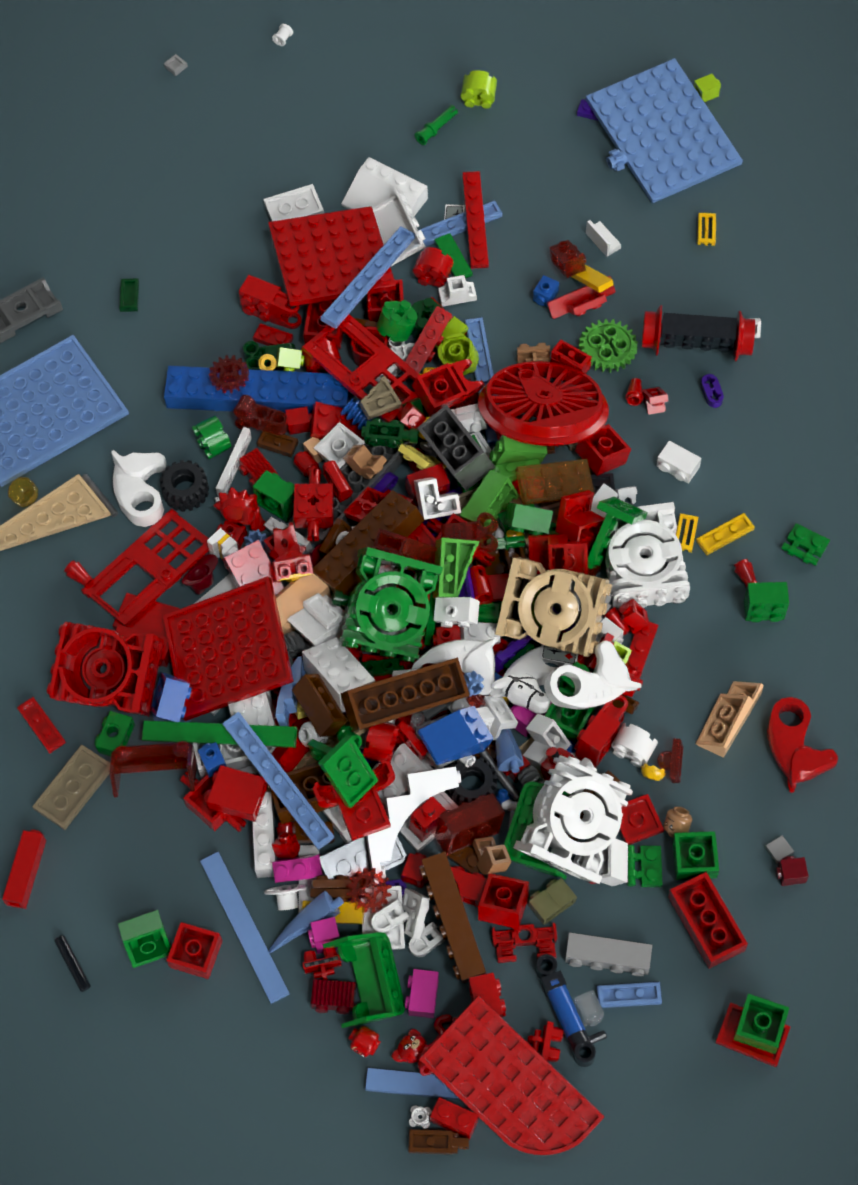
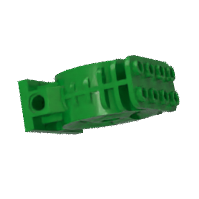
M370 547L359 549L357 555L359 559L355 572L361 581L356 585L349 597L347 614L344 617L346 620L342 626L343 633L339 641L342 642L344 647L358 648L359 646L361 647L360 651L377 653L379 651L380 656L388 658L399 656L400 661L414 663L415 660H419L420 655H418L419 648H422L421 639L425 635L423 631L428 623L430 614L427 595L435 591L438 575H441L443 567ZM380 564L390 565L392 571L379 573ZM404 569L415 571L414 578L403 573ZM385 584H398L411 593L416 606H413L412 599L404 590L396 587L383 588L374 595L364 592L366 589L375 591L378 587ZM389 604L394 606V613L392 615L387 612ZM360 611L369 613L370 619L373 622V624L380 630L386 632H396L402 630L409 623L413 624V626L409 627L406 631H404L401 634L386 635L376 630L370 623L368 616L361 615Z

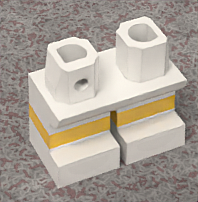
M221 528L207 540L209 553L216 555L217 558L223 559L238 551L237 542Z

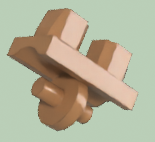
M538 343L536 346L529 347L527 344H520L517 348V363L532 361L550 362V345L546 346V343Z

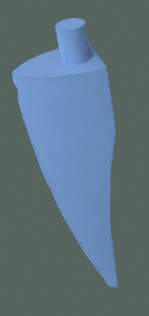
M502 729L499 737L495 740L498 770H512L513 773H518L520 771L519 767L524 765L521 750L516 743L511 729Z
M326 891L318 895L287 925L269 949V953L274 952L312 929L310 922L336 917L341 912L338 907L344 904L342 898L338 897L333 900Z

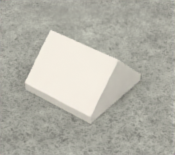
M339 422L314 447V450L326 462L333 460L341 468L346 463L343 457L354 445H364L365 442Z

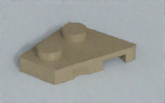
M383 376L380 382L370 390L369 394L360 401L359 406L367 419L370 420L401 408L402 403L387 378Z

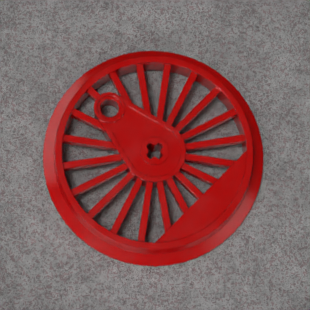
M532 361L508 366L497 372L490 379L489 383L481 390L478 398L479 413L492 429L510 439L541 446L568 445L588 439L604 427L609 414L607 400L602 394L599 385L590 376L576 368L554 362ZM551 377L557 378L553 383L550 382ZM514 409V410H512V411H510V412H508V413H505V412H504V411H507V410ZM526 412V414L521 419L515 418L518 415ZM532 416L537 417V421L528 422Z

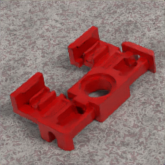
M555 923L552 924V927L534 928V924L520 925L519 929L513 928V930L495 931V927L492 928L493 947L499 946L497 947L498 963L517 962L516 955H513V949L517 946L530 945L539 947L537 960L545 954L552 955L556 959L555 943L557 942V930ZM526 930L531 936L528 940H521L519 933Z

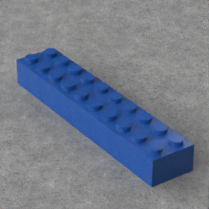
M168 366L164 399L166 407L171 409L286 414L285 410L307 407L308 413L313 414V405L316 401L344 408L349 403L350 391L330 373Z

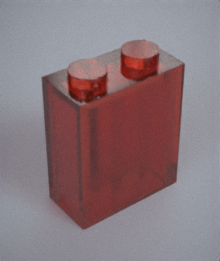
M380 528L373 546L392 554L432 564L437 550L436 547Z

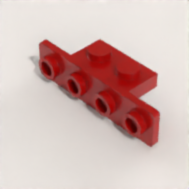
M614 285L600 293L588 286H584L548 301L547 306L552 319L567 313L581 316L586 313V310L600 308L603 303L607 302L606 297L614 294L616 291Z
M439 306L435 308L405 360L418 373H420L427 361L431 362L435 355L433 350L436 345L439 346L444 339L442 336L443 331L452 317L451 313Z

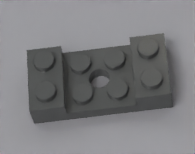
M44 277L0 300V343L15 336V330L44 315L49 318L63 310L60 300H57ZM19 306H26L24 310H17Z

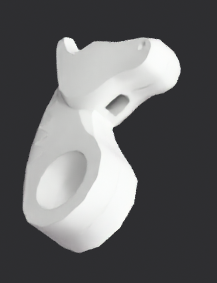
M111 451L115 464L113 488L121 511L137 526L147 527L154 525L162 518L164 508L159 492L145 483V481L153 474L165 471L167 465L165 456L161 453H131L126 456H120L116 451ZM144 501L154 503L146 511L135 509L139 503Z
M496 636L485 641L462 639L436 645L422 655L414 663L412 669H420L426 663L437 664L458 657L462 672L472 673V671H475L484 678L481 682L484 688L479 695L488 696L494 690L491 686L495 682L493 646L499 641V638Z
M602 641L594 648L597 658L594 673L584 671L572 665L560 666L546 677L544 689L547 698L554 705L577 710L603 705L614 700L625 691L641 688V683L631 681L628 668L620 658L614 645L609 641ZM560 676H567L573 681L575 692L572 697H567L559 691L557 681Z

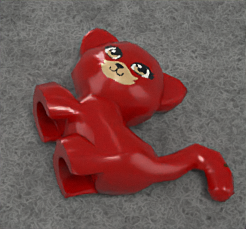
M446 1014L436 1018L433 1027L439 1036L429 1045H427L426 1040L418 1030L411 1029L408 1035L400 1041L398 1049L392 1053L391 1057L393 1060L410 1064L418 1062V1068L422 1076L432 1074L433 1072L419 1058L445 1031L442 1023L451 1022L452 1016Z

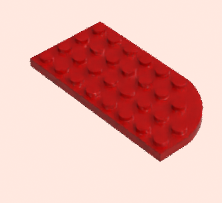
M479 995L419 1058L475 1114H478V1117L505 1143L525 1153L552 1155L567 1151L581 1143L605 1117Z

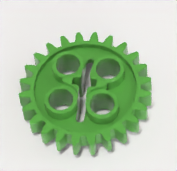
M605 319L604 323L598 320L597 325L591 323V328L585 327V332H582L581 338H579V350L592 356L591 366L595 365V370L600 367L602 372L608 369L609 373H611L612 368H614L618 372L619 366L625 369L626 364L630 365L631 359H635L638 341H636V335H632L633 330H627V324L622 327L621 321L615 324L614 319H612L611 323H608V320Z

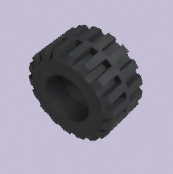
M180 460V463L175 461L171 467L168 465L166 471L162 472L160 487L163 498L168 506H173L174 510L180 508L184 512L186 509L192 511L193 507L198 508L200 503L206 501L205 497H208L209 494L207 477L204 469L199 467V464L196 462L192 464L190 460H187V462ZM182 482L194 483L186 490L176 489V486Z
M480 757V759L475 760L472 766L466 767L458 759L456 760V765L452 764L450 766L456 767V771H460L461 781L468 776H476L484 783L477 790H467L460 783H458L459 787L448 789V795L456 802L459 808L462 805L463 810L468 811V808H472V811H476V807H479L481 810L484 808L485 803L487 805L491 803V799L495 798V792H497V775L494 767L491 768L489 761L485 763V759Z

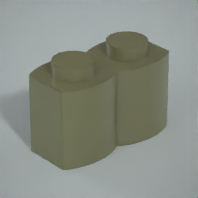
M562 878L550 881L546 885V890L542 892L537 891L530 897L529 907L543 925L568 909L577 900V896Z

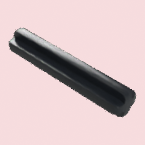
M64 935L59 936L55 939V943L81 992H84L91 985Z

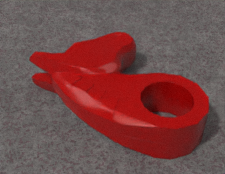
M794 697L782 698L774 704L767 729L772 755L780 769L788 777L789 793H794L797 783L811 780L833 769L838 762V755L833 749L816 750L804 745L811 713L809 707L802 700ZM783 712L795 713L801 723L797 726L785 725L780 720L779 715Z

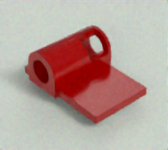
M476 565L471 567L470 573L475 599L480 601L479 605L503 601L509 573L487 575L484 566Z

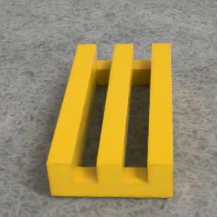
M698 213L697 245L704 243V245L708 246L709 243L711 246H715L716 213ZM702 217H705V238H702ZM709 218H712V239L708 238Z
M680 513L676 531L678 539L682 521L687 519L681 544L682 551L685 549L692 553L699 518L697 516ZM690 520H693L690 544L686 545Z

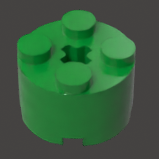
M386 301L378 319L377 330L382 336L385 337L387 335L391 337L390 340L406 341L413 332L418 318L417 313L408 301Z
M215 415L191 427L195 436H198V439H196L200 449H205L204 453L208 460L232 447L227 433L225 434L222 429L224 427Z

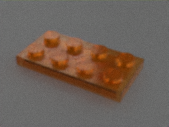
M587 459L519 466L515 469L523 505L561 501L563 496L587 490L594 493Z

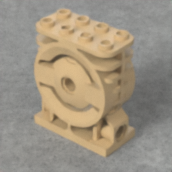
M515 557L512 561L495 635L507 636L518 640L529 635L540 644L590 657L595 653L594 648L598 644L596 637L602 631L603 623L600 620L601 616L606 613L608 604L605 603L607 595L610 596L612 584H609V579L566 569L546 571L539 562ZM554 576L552 587L543 590L535 601V617L543 626L540 633L538 631L539 626L535 623L532 616L531 605L535 594L542 587L550 584V578ZM523 578L531 580L520 594ZM572 581H575L574 591L581 601V616L576 626L570 631L563 633L561 641H558L560 631L572 626L579 615V602L573 592L570 591ZM517 601H519L518 613L520 620L513 618ZM555 603L561 605L562 610L559 614L553 612L552 608Z

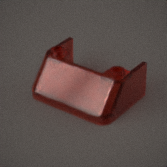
M181 741L178 743L117 747L112 752L109 770L114 797H118L122 773L186 768L188 769L190 789L195 791L197 761L193 746L190 743Z

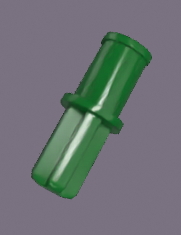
M504 535L501 538L487 539L486 546L488 550L525 547V542L518 541H525L524 535L512 537Z

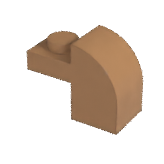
M354 445L343 457L356 473L366 479H372L375 474L383 469V465L387 461L383 455H372L364 445Z
M493 837L474 839L472 844L479 859L477 867L482 874L505 872L512 861L505 844L496 845Z

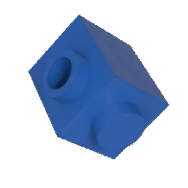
M543 275L533 291V301L540 306L548 307L547 302L555 299L559 293V282Z
M216 742L207 743L198 750L209 778L214 775L215 771L219 770L220 765L226 766V762Z

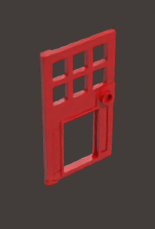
M350 314L338 327L371 355L356 370L351 372L319 344L322 339L335 330L330 325L302 346L304 352L360 400L368 395L363 389L369 384L373 387L376 386L378 382L375 379L381 374L392 382L391 387L393 390L398 387L408 396L401 402L402 404L419 398L416 392H412L403 382L409 377L415 381L416 377L420 374ZM393 364L404 372L398 379L387 370ZM402 404L401 408L379 417L385 422L390 423L391 420H395L398 417L397 414L403 409Z
M171 508L157 523L151 526L81 589V592L96 602L123 626L127 627L209 552L207 543L209 538ZM170 521L178 525L169 535H165L160 531ZM185 530L190 536L178 545L173 539ZM157 535L162 541L151 550L145 544ZM194 540L203 544L193 554L185 550ZM169 544L175 550L165 559H162L157 553ZM179 554H182L187 559L175 569L169 563ZM134 565H138L153 577L154 580L118 612L100 596Z

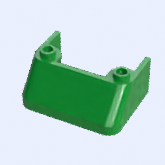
M530 781L523 786L504 843L511 861L538 872L566 880L567 875L551 868L549 864L514 849L516 840L521 841L526 827L534 823V803L539 791L544 786L542 783ZM565 791L562 793V795L566 797H569L571 795L566 793Z
M378 932L346 936L323 944V948L338 947L340 958L344 962H352L361 1003L353 1007L352 1014L354 1020L342 1023V1028L363 1025L404 1013L405 1002L389 937L385 933Z

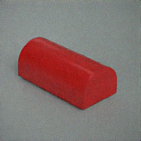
M333 460L325 462L323 465V475L328 483H333L334 494L338 501L342 502L351 497L353 490L337 463Z

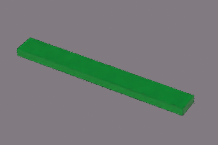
M144 720L143 741L198 744L216 742L220 745H238L223 724ZM249 725L266 747L296 748L297 727Z

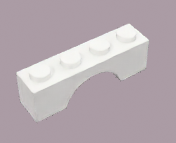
M271 792L265 793L256 821L253 822L254 862L257 878L274 877L272 862L277 861L272 844L275 842L274 800Z

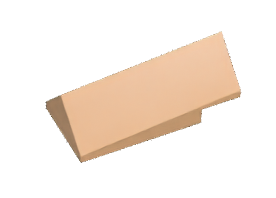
M315 574L302 577L295 582H290L275 596L284 635L295 631L287 619L304 608L303 601L317 593L322 597L327 595L332 599L329 586Z
M733 681L727 694L720 693L696 745L724 758L760 698L764 685L762 683Z

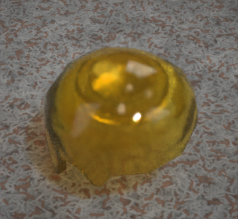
M19 477L9 486L8 496L19 507H28L38 498V488L29 478Z

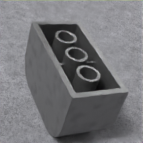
M447 405L417 428L466 491L486 476L490 470L496 468Z

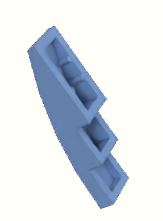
M302 656L297 657L291 667L294 682L282 686L279 693L275 714L279 726H289V714L297 712L298 701L292 689L306 674Z

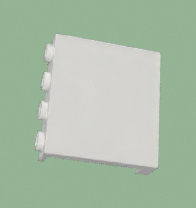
M396 187L394 190L397 195L372 208L383 244L391 238L400 226L415 233V239L391 266L426 247L423 242L426 238L421 230L418 231L417 227H419L416 218L411 216L414 213L409 204H405L407 198L403 192L399 193Z

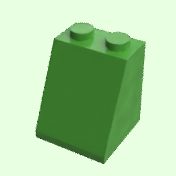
M502 435L499 441L496 442L494 449L490 451L489 459L494 465L539 459L541 464L547 455V446L523 443Z

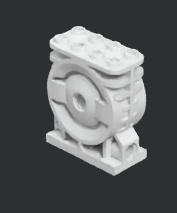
M674 502L639 506L638 508L648 512L645 520L632 525L617 518L618 525L615 531L610 533L609 538H611V541L607 547L605 559L609 584H612L610 595L613 596V608L616 607L619 610L621 605L631 599H634L643 608L649 605L662 606L671 602H684L689 596L690 583L687 581L688 574L685 571L686 565L683 562L682 547L676 536L677 524L674 514ZM603 511L598 512V515L602 516L603 518L606 517L607 513ZM646 555L649 558H642L641 556ZM669 562L666 568L663 571H661L664 568L665 563Z
M560 755L559 758H554L553 760L556 764L555 768L549 769L548 773L552 775L550 781L545 780L544 786L536 797L533 808L534 823L526 827L521 841L516 840L514 849L581 880L600 884L602 876L598 874L604 861L601 851L606 849L616 838L623 816L621 807H627L628 802L625 801L626 795H632L633 791L627 783L613 781L614 777L605 773L599 774L596 772L597 769L592 766L580 765L579 760L570 756L567 758ZM579 789H590L594 791L595 795L588 792H573ZM565 791L566 793L571 795L569 797H566L562 795V793ZM583 811L584 816L580 819V813ZM554 813L559 814V815H560V819H559L558 817L554 816ZM567 834H569L570 836H572V837H574V838L588 839V840L585 841V842H577V841L572 840L570 837H568ZM549 846L552 848L551 852L547 851ZM572 854H576V856H575V858H574V860H573V862H572L571 856H572Z

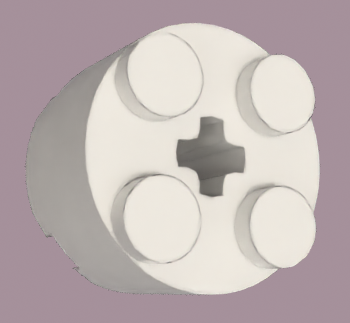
M623 723L611 746L614 749L613 754L621 759L626 757L631 760V764L641 768L642 765L647 764L658 741L655 738L652 741L649 738L651 734L633 724L626 727V723Z

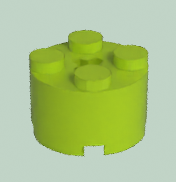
M480 70L471 71L467 76L465 74L461 91V98L465 102V106L474 107V105H478L486 109L490 108L495 100L497 79L494 76L493 78L490 77L488 72Z
M456 333L446 337V341L439 345L438 356L443 365L470 359L472 364L463 372V375L473 373L476 370L479 354L470 338L464 334Z

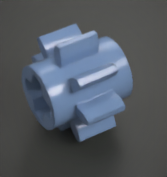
M619 149L609 151L610 156L606 157L608 167L614 169V171L625 169L624 164L628 162L625 152Z
M259 529L257 531H249L248 537H244L245 546L259 540L264 548L263 540L267 538L266 533L261 534Z
M475 671L464 674L470 694L469 697L479 694L484 688V685L481 683L484 678Z

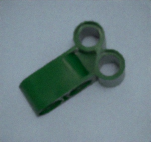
M248 341L243 346L246 369L261 370L258 361L262 355L271 354L277 361L278 348L296 350V347L292 343L259 347L258 343ZM268 359L265 360L264 365L270 366L271 361Z

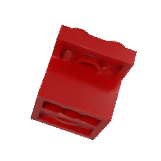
M367 487L344 511L345 516L360 522L391 490L388 489L383 493ZM401 495L410 503L416 505L414 499Z
M590 490L561 497L555 530L558 534H567V538L571 542L587 541L588 556L605 519L591 511L594 493Z
M567 534L529 535V560L541 563L546 571L566 569L588 575L587 541L568 542ZM551 576L550 582L554 581V576Z

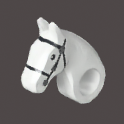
M538 647L518 658L507 669L503 678L492 683L491 686L494 690L490 693V696L492 698L507 697L514 705L526 708L536 714H543L548 710L551 701L547 698L546 693L541 691L539 686L545 685L546 677L558 668L550 667L545 663H553L559 667L571 664L541 659V647ZM560 677L558 678L557 685L560 683Z

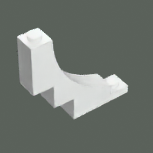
M456 767L407 774L406 781L409 795L385 799L391 828L366 836L373 884L383 883V878H386L385 868L380 866V862L391 861L397 835L410 814L430 797L445 790L459 787L458 783H461L460 771H456Z

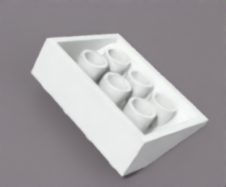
M368 157L360 167L341 204L349 210L369 206L374 208L397 195L394 190L396 187L399 193L403 192L407 198L405 204H409L414 213L411 215L413 218L427 201L428 189L426 185Z

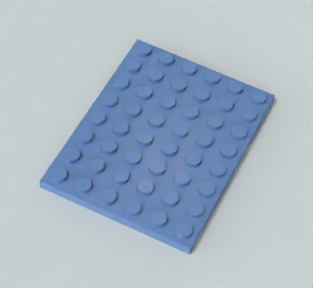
M675 58L586 96V102L617 150L625 152L628 160L627 166L651 203L735 168L743 162Z
M74 335L0 375L1 487L129 414L127 408Z

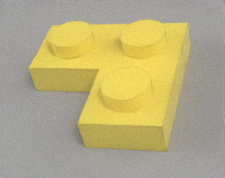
M401 444L398 451L403 453V458L411 462L414 461L421 470L442 463L434 456L422 454L411 445Z

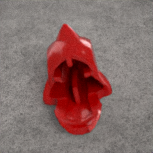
M233 487L230 488L229 493H219L220 501L216 502L214 507L221 512L226 520L235 524L250 525L254 531H257V529L264 531L266 529L260 507L257 504V494L248 495L246 490L237 492Z

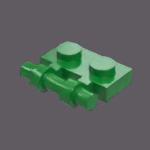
M796 523L787 537V541L792 543V545L784 542L781 549L788 552L787 554L792 557L794 555L802 559L806 564L810 563L816 566L819 559L813 555L821 558L830 539ZM798 547H800V548H802V549H804V550H806V551H808V552L805 553V552L799 550Z
M628 845V886H636L635 879H641V887H662L661 846H640V853H635L634 845ZM635 862H641V871L635 870Z

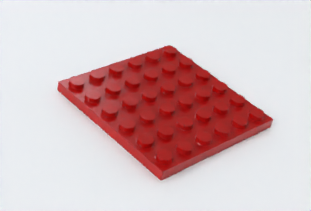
M372 206L268 222L290 307L337 299L384 245ZM391 267L367 294L396 290Z
M269 576L163 615L174 677L187 681L190 684L189 687L192 688L189 699H185L184 706L186 707L184 718H182L183 720L187 721L226 707L228 704L242 701L294 682L272 579Z

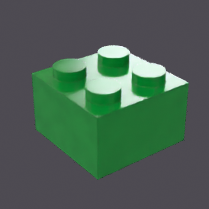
M266 470L253 486L254 494H257V504L287 523L294 514L295 485L282 480L278 474L270 473Z
M508 502L504 525H508L509 530L524 533V529H527V533L532 535L549 534L553 511Z
M787 582L748 583L744 596L745 620L760 622L762 620L778 622L784 620L789 606Z
M559 688V691L567 697L574 695L573 692L567 689ZM551 703L545 717L553 719L567 739L576 744L580 731L587 729V723L591 716L594 715L596 707L576 710L559 707Z
M715 831L674 833L672 843L676 880H691L707 872L710 879L717 878L719 862Z
M158 910L118 923L122 941L133 968L169 955L171 945Z
M748 994L733 1040L775 1054L779 1047L790 1007Z

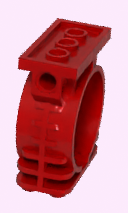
M64 622L59 628L60 640L59 644L55 647L56 659L51 667L52 679L47 687V694H49L50 698L56 701L95 707L116 705L120 711L149 717L164 640L154 634L133 632L128 637H125L111 629ZM99 641H100V646H99V648H96V649L92 650L93 648H95V647L98 646ZM120 643L122 644L121 650L124 652L128 660L127 673L126 661L124 657L118 652ZM106 664L107 670L102 674L100 669ZM81 666H82V675H83V678H84L85 682L91 687L90 696H89V688L85 685V683L83 682L82 676H81ZM117 688L113 693L110 694V690Z

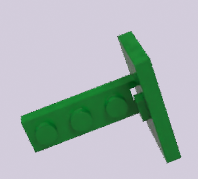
M616 497L599 501L597 509L607 514L588 556V568L593 569L601 564L603 560V555L601 554L604 548L607 549L611 541V538H609L610 533L615 531L618 525L617 518L632 525L645 520L648 512Z
M433 592L430 593V614L424 645L432 646L435 623H438L434 621L436 599H433ZM498 603L479 605L478 622L498 623Z
M346 735L334 748L314 739L307 744L311 750V756L316 761H319L318 764L345 806L352 808L379 781L351 736Z

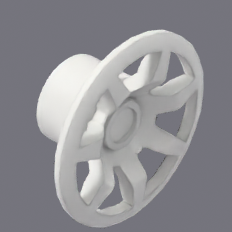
M291 884L273 887L265 890L264 894L276 895L278 910L298 908L297 891L307 889L308 885Z

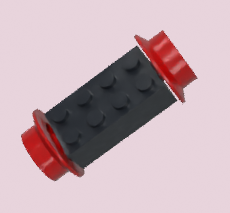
M662 305L659 306L656 312L645 311L642 348H653L656 356H658L659 343L666 348L680 346L683 349H693L694 347L704 351L718 349L720 352H729L734 347V362L738 360L740 355L752 356L755 338V319L744 318L741 311H738L737 318L664 313L663 319Z

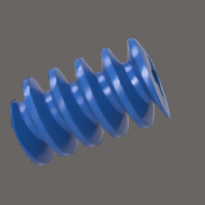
M352 399L341 411V415L348 414L346 420L349 421L353 418L352 425L354 426L359 423L357 429L361 430L362 426H366L367 421L372 419L368 420L361 407L358 406L360 400L358 399L353 402Z

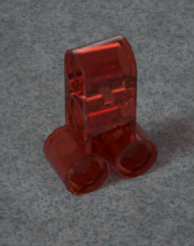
M242 395L233 410L237 416L235 425L241 430L243 427L249 429L252 427L275 435H283L288 430L287 415L284 412L256 404L255 400L249 395Z
M483 512L477 517L475 522L442 524L441 538L480 541L478 545L484 551L493 552L498 547V540L492 534L498 528V521L490 513ZM491 519L490 525L484 527V522ZM487 538H491V543L484 546V541Z

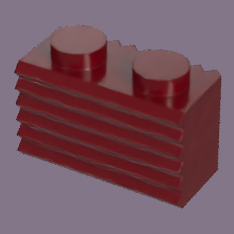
M314 979L311 997L312 1009H315L318 1013L336 1010V1013L343 1015L349 1014V1011L353 1012L356 994L355 982Z

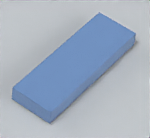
M660 982L597 986L599 1008L662 1004Z

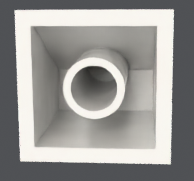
M327 595L323 596V598L329 604H331L332 599ZM332 605L343 616V621L328 630L305 608L290 616L287 620L296 632L314 647L336 637L338 639L342 637V626L345 624L346 618L344 617L347 611L341 608L342 605L339 607Z

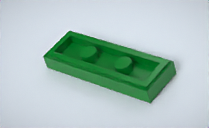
M451 233L434 239L437 248L442 250L441 254L445 256L448 254L453 259L454 265L451 270L453 277L464 275L466 279L473 276Z

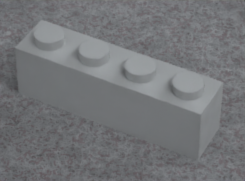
M569 933L565 963H569L573 967L585 965L590 966L593 970L605 968L611 969V972L623 973L625 971L632 972L634 976H644V974L648 975L652 945Z

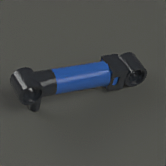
M542 955L537 960L536 973L541 978L543 990L552 1004L562 1030H564L575 1062L581 1067H588L592 1065L595 1059L596 1049L593 1044L606 1039V1032L603 1030L588 1036L566 987L565 978L561 970L557 971V960L552 955ZM549 964L552 966V969L544 971L541 966ZM587 1050L591 1056L589 1058H582L579 1052Z

